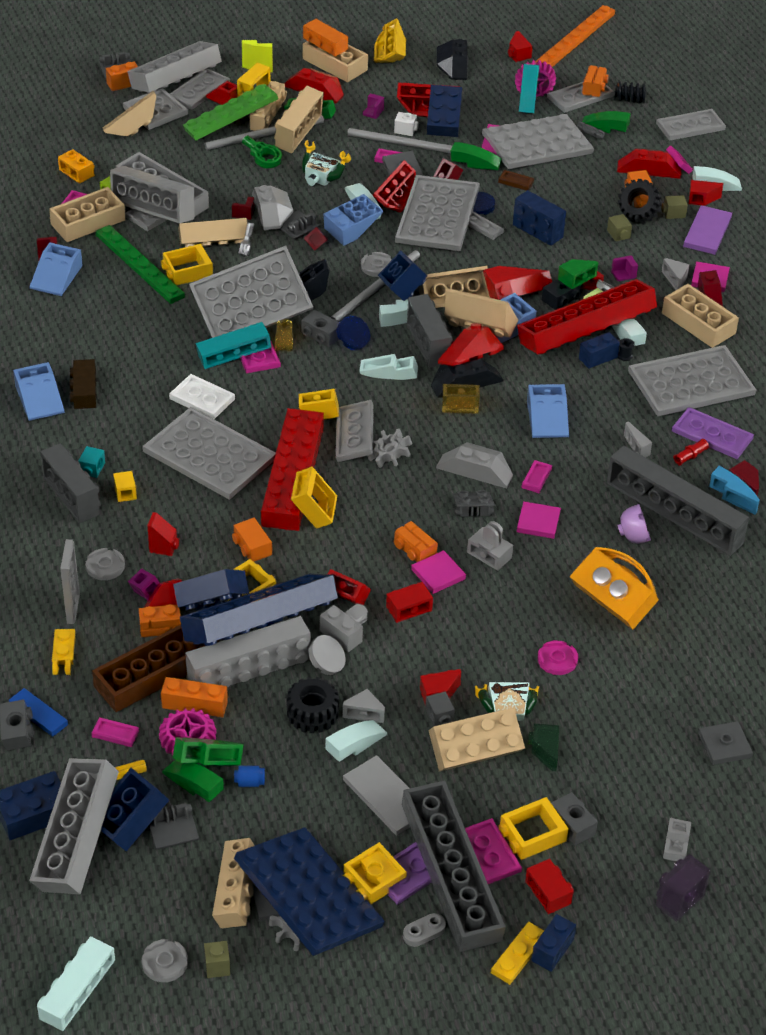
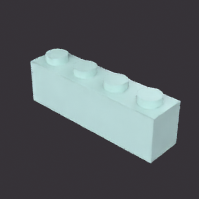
M91 936L86 943H82L74 959L66 964L62 975L53 981L47 995L40 998L37 1004L39 1019L64 1031L114 963V948Z

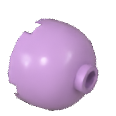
M640 504L627 508L620 517L621 524L618 525L621 536L625 535L628 541L636 544L651 541Z

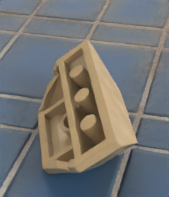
M150 92L102 127L103 131L108 134L129 136L131 134L133 136L142 125L147 126L151 123L154 114L155 92Z

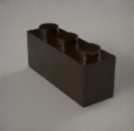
M95 359L73 360V367H70V378H73L70 379V390H73L70 391V402H74V409L96 408Z

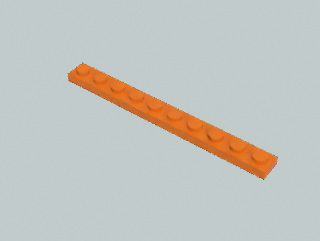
M602 5L539 58L541 63L546 61L547 65L550 64L553 67L614 16L615 10L609 6Z

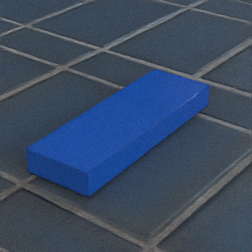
M25 688L9 699V702L24 699L27 707L32 709L33 719L30 720L52 737L68 725L67 719Z

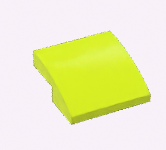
M242 40V67L250 69L256 63H260L270 67V72H273L272 43Z

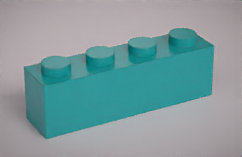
M263 322L196 343L198 356L204 369L272 348L269 333Z

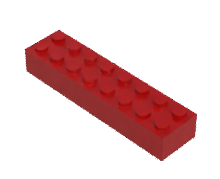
M634 279L518 324L520 344L536 354H543L549 349L559 348L562 344L574 342L577 338L589 336L593 332L604 330L610 325H616L623 320L635 318L638 314L650 312L651 309L657 307L655 288L638 279Z
M287 408L261 509V527L300 530L303 513L293 503L291 496L296 473L309 467H315L324 429V412Z

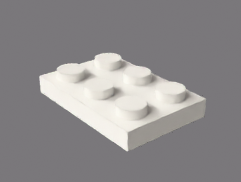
M192 374L169 393L171 400L188 408L192 407L212 419H215L235 400L234 393Z

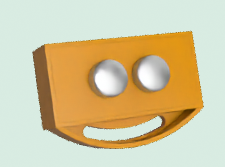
M595 547L570 575L575 586L632 630L659 601L654 584L642 565L629 555L614 549ZM615 558L621 559L636 567L645 576L647 583L643 584L630 569L615 563L613 560Z

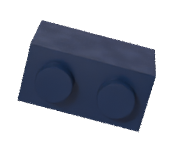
M610 332L584 341L580 344L579 359L588 369L618 358L620 342Z
M556 914L535 943L532 962L552 972L573 942L576 924Z

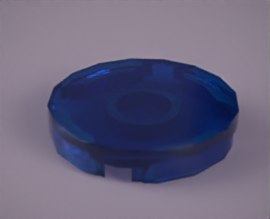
M478 192L473 212L478 215L483 213L487 215L493 212L495 209V199L493 196L485 192Z
M357 316L343 318L337 327L339 340H342L343 345L351 350H359L365 347L370 340V329Z

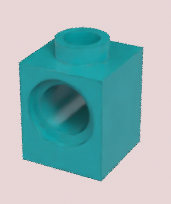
M86 446L78 462L81 469L86 471L90 477L97 478L105 465V454L102 449Z

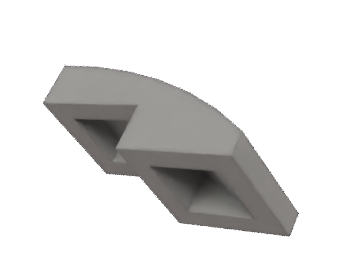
M674 818L669 819L663 859L685 863L691 822Z

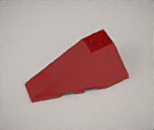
M496 266L483 270L489 296L497 300H501L513 293L521 296L541 291L544 286L552 282L549 270Z
M473 323L460 333L438 359V364L459 365L469 362V358H483L485 353H488V355L496 354L504 350V346L489 327L481 326L480 323Z

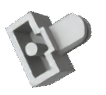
M491 521L468 539L467 553L498 571L512 559L513 545L502 539L503 528L501 525Z
M356 604L344 613L333 605L320 615V632L336 639L344 650L350 652L362 643V624L367 621V608L361 604Z

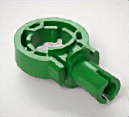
M249 135L243 138L242 144L250 149V154L254 157V161L258 166L268 169L277 167L281 163L282 152L278 147L261 141L256 142ZM268 154L274 156V158L267 159V161L263 158V156Z

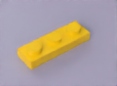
M528 921L491 968V974L510 985L531 959L533 947L544 930Z

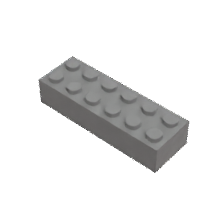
M199 41L128 71L131 88L139 92L145 91L149 94L152 91L156 92L159 88L168 87V84L178 83L182 78L192 77L194 73L204 72L206 68H213L216 64L222 62L218 44Z
M140 152L116 165V168L127 166L193 186L194 217L209 208L208 191Z
M127 166L110 170V189L126 207L177 223H184L194 219L193 186Z
M299 616L217 642L214 645L186 652L187 680L229 687L239 682H246L249 679L267 675L279 669L282 670L298 663H304L310 660L308 649L311 633L302 617Z
M69 758L29 880L42 892L81 894L119 773L107 760Z

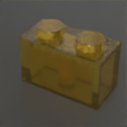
M443 384L442 412L478 413L479 385Z

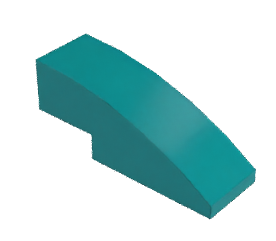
M524 64L519 112L534 113L539 65Z

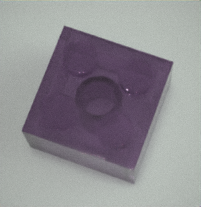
M690 854L683 860L679 859L669 873L665 872L659 880L660 887L656 894V906L677 922L705 896L711 870Z

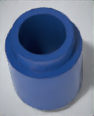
M239 766V770H234V783H238L239 787H259V785H265V768H259V766Z

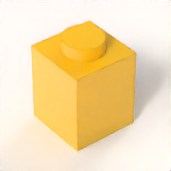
M132 471L113 473L118 502L136 500V485Z

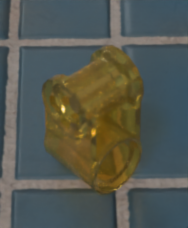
M288 319L277 322L275 351H293V324Z

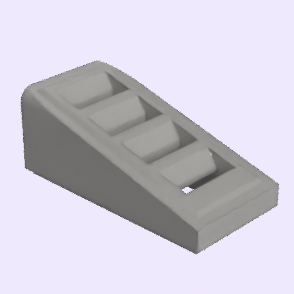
M626 422L624 437L632 450L645 458L650 456L652 442L630 422Z

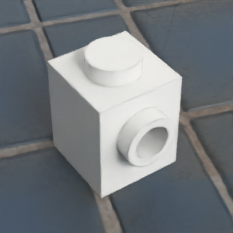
M398 112L395 119L394 133L413 136L414 131H417L419 122L416 121L417 115Z

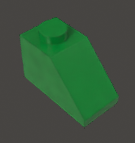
M571 259L559 266L558 280L569 288L574 289L597 276L598 262Z

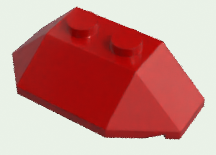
M312 68L301 69L283 83L285 87L299 92L303 91L306 86L323 92V100H333L335 104L344 96L338 77Z
M398 83L397 99L408 113L428 117L431 85Z
M635 148L618 160L617 172L628 173L646 170L649 176L681 179V167L667 151Z
M404 160L372 194L373 197L384 207L402 212L410 195L416 171Z

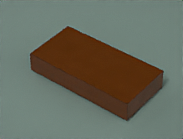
M504 170L498 178V183L527 191L534 183V178Z

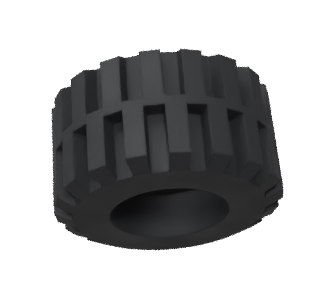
M638 179L637 182L631 180V184L626 183V188L622 187L621 189L622 194L618 196L620 199L618 200L619 208L629 221H634L638 224L641 221L642 224H645L646 220L650 222L653 216L655 218L658 216L657 212L661 211L662 198L654 184L649 183L648 180L642 181V179ZM642 194L648 195V202L642 208L632 207L635 197Z
M307 677V680L300 679L299 683L292 684V688H289L287 694V718H289L290 724H294V728H301L302 732L308 730L310 733H314V731L320 733L323 732L324 728L328 730L331 728V725L336 723V719L339 716L338 690L335 689L332 683L328 684V680H320L319 677H316V679ZM307 704H318V705H317V706H308Z

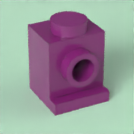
M141 568L128 583L135 593L148 601L159 581L155 575Z

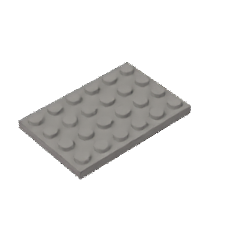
M567 114L482 129V135L487 139L497 155L502 158V162L507 169L583 156L594 152L593 146Z
M416 175L395 236V243L461 251L480 183Z
M287 246L189 284L212 338L263 322L267 328L313 309L311 300Z
M726 345L629 365L628 369L657 417L685 411L689 407L694 409L756 394V388Z
M192 407L143 445L144 453L229 500L274 461L276 455L274 451Z

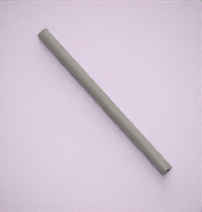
M322 115L314 125L324 123ZM273 126L206 142L204 145L206 150L242 142L243 138L247 135L252 139L274 135L276 128Z
M353 128L348 129V136L451 153L452 145Z
M414 250L408 257L414 262L420 257V253ZM379 278L330 318L339 322L383 287L385 283Z

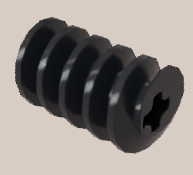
M618 81L614 100L618 96L619 101L624 97L627 102L630 97L631 102H634L635 98H637L638 103L641 99L645 103L646 86L643 83L640 88L639 83H637L634 87L633 82L629 86H627V82H624L623 86H621V82Z

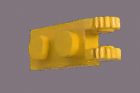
M55 629L52 654L53 675H58L59 665H65V674L71 675V666L74 660L75 629Z

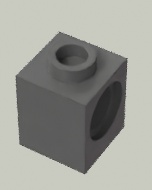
M446 691L426 696V711L433 726L454 722L455 709Z

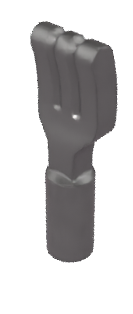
M247 223L245 238L241 242L238 254L247 257L251 249L250 237L254 227L252 223Z

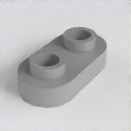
M433 913L406 925L403 930L404 942L409 946L417 947L441 936L445 932V919L441 915Z

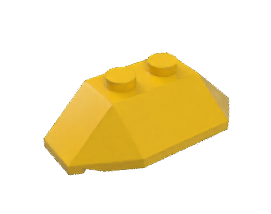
M396 18L383 26V31L379 34L374 44L375 63H393L397 60H402L406 56V38Z

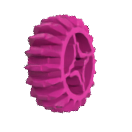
M540 59L538 62L533 60L532 63L527 61L526 64L539 65L536 97L550 93L549 90H553V86L556 84L554 69L550 64L547 65L546 61L541 63ZM523 64L515 75V85L520 94Z
M184 708L181 712L176 710L175 714L169 713L168 718H164L163 724H160L159 728L161 746L165 748L167 754L172 753L173 755L176 737L216 740V728L213 719H210L208 714H203L202 710L196 712L194 708L191 711H187Z

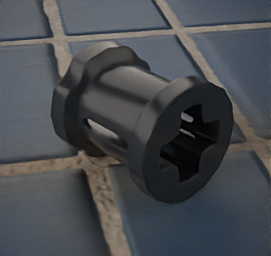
M623 338L619 341L620 351L618 352V359L630 361L633 358L632 349L635 343L629 338Z

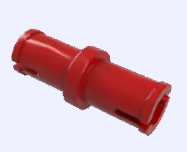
M701 439L693 445L686 446L685 450L674 455L675 463L680 466L690 459H695L698 454L709 448V444L705 439Z

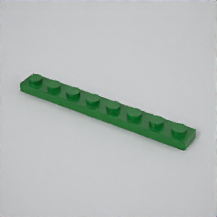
M108 225L96 230V236L166 301L172 304L185 298V293L112 226Z

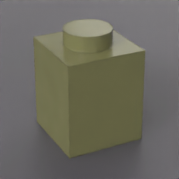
M684 195L665 196L661 209L662 213H665L666 219L686 218L688 205Z
M624 214L608 218L607 231L615 241L631 237L632 225Z
M227 941L204 943L207 978L230 976Z

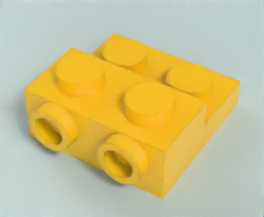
M379 842L345 863L343 876L350 880V884L356 886V891L363 895L364 900L367 899L370 904H373L387 895L391 886L406 878L407 872Z

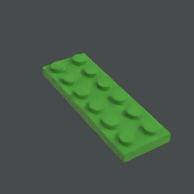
M261 84L251 91L244 92L237 98L230 99L223 105L216 106L209 112L202 113L201 116L195 119L188 120L187 123L183 124V127L196 141L278 100V96L266 84Z

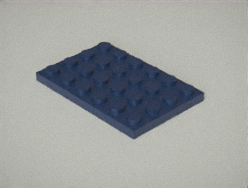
M305 827L236 852L234 860L313 956L383 927L384 919L367 899L364 900L363 895L356 891V886L350 884V880L343 876L344 872Z

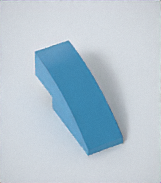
M718 466L711 475L709 487L723 493V500L755 515L760 501L755 492L732 472Z

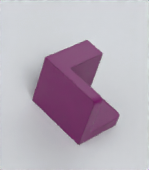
M370 93L363 116L377 119L384 110V97Z
M632 255L613 259L611 272L617 281L637 277L638 264Z

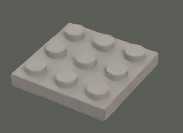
M163 88L157 89L155 92L156 101L151 123L145 127L150 130L188 115V109ZM148 93L124 102L123 108L125 110L129 109L148 95Z

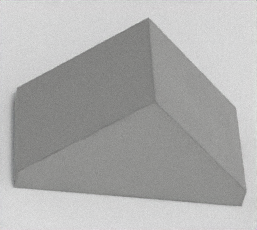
M665 258L663 260L662 273L675 290H678L687 279L689 264Z
M366 689L343 702V718L363 721L374 720L375 722L384 723L385 707Z

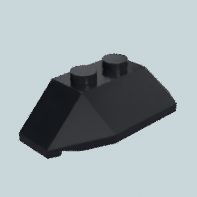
M450 40L438 46L437 67L447 74L451 80H467V40Z
M325 259L312 263L299 273L311 301L320 297L326 291L330 270Z
M469 358V362L455 366L441 364L432 381L431 388L437 398L500 383L504 379L495 367L484 360Z

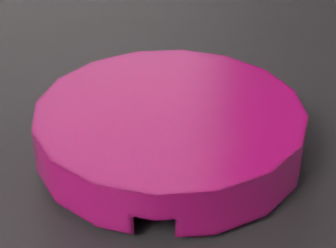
M554 640L546 642L539 649L538 663L548 673L564 675L573 671L577 666L578 653L572 645L570 647L564 641Z

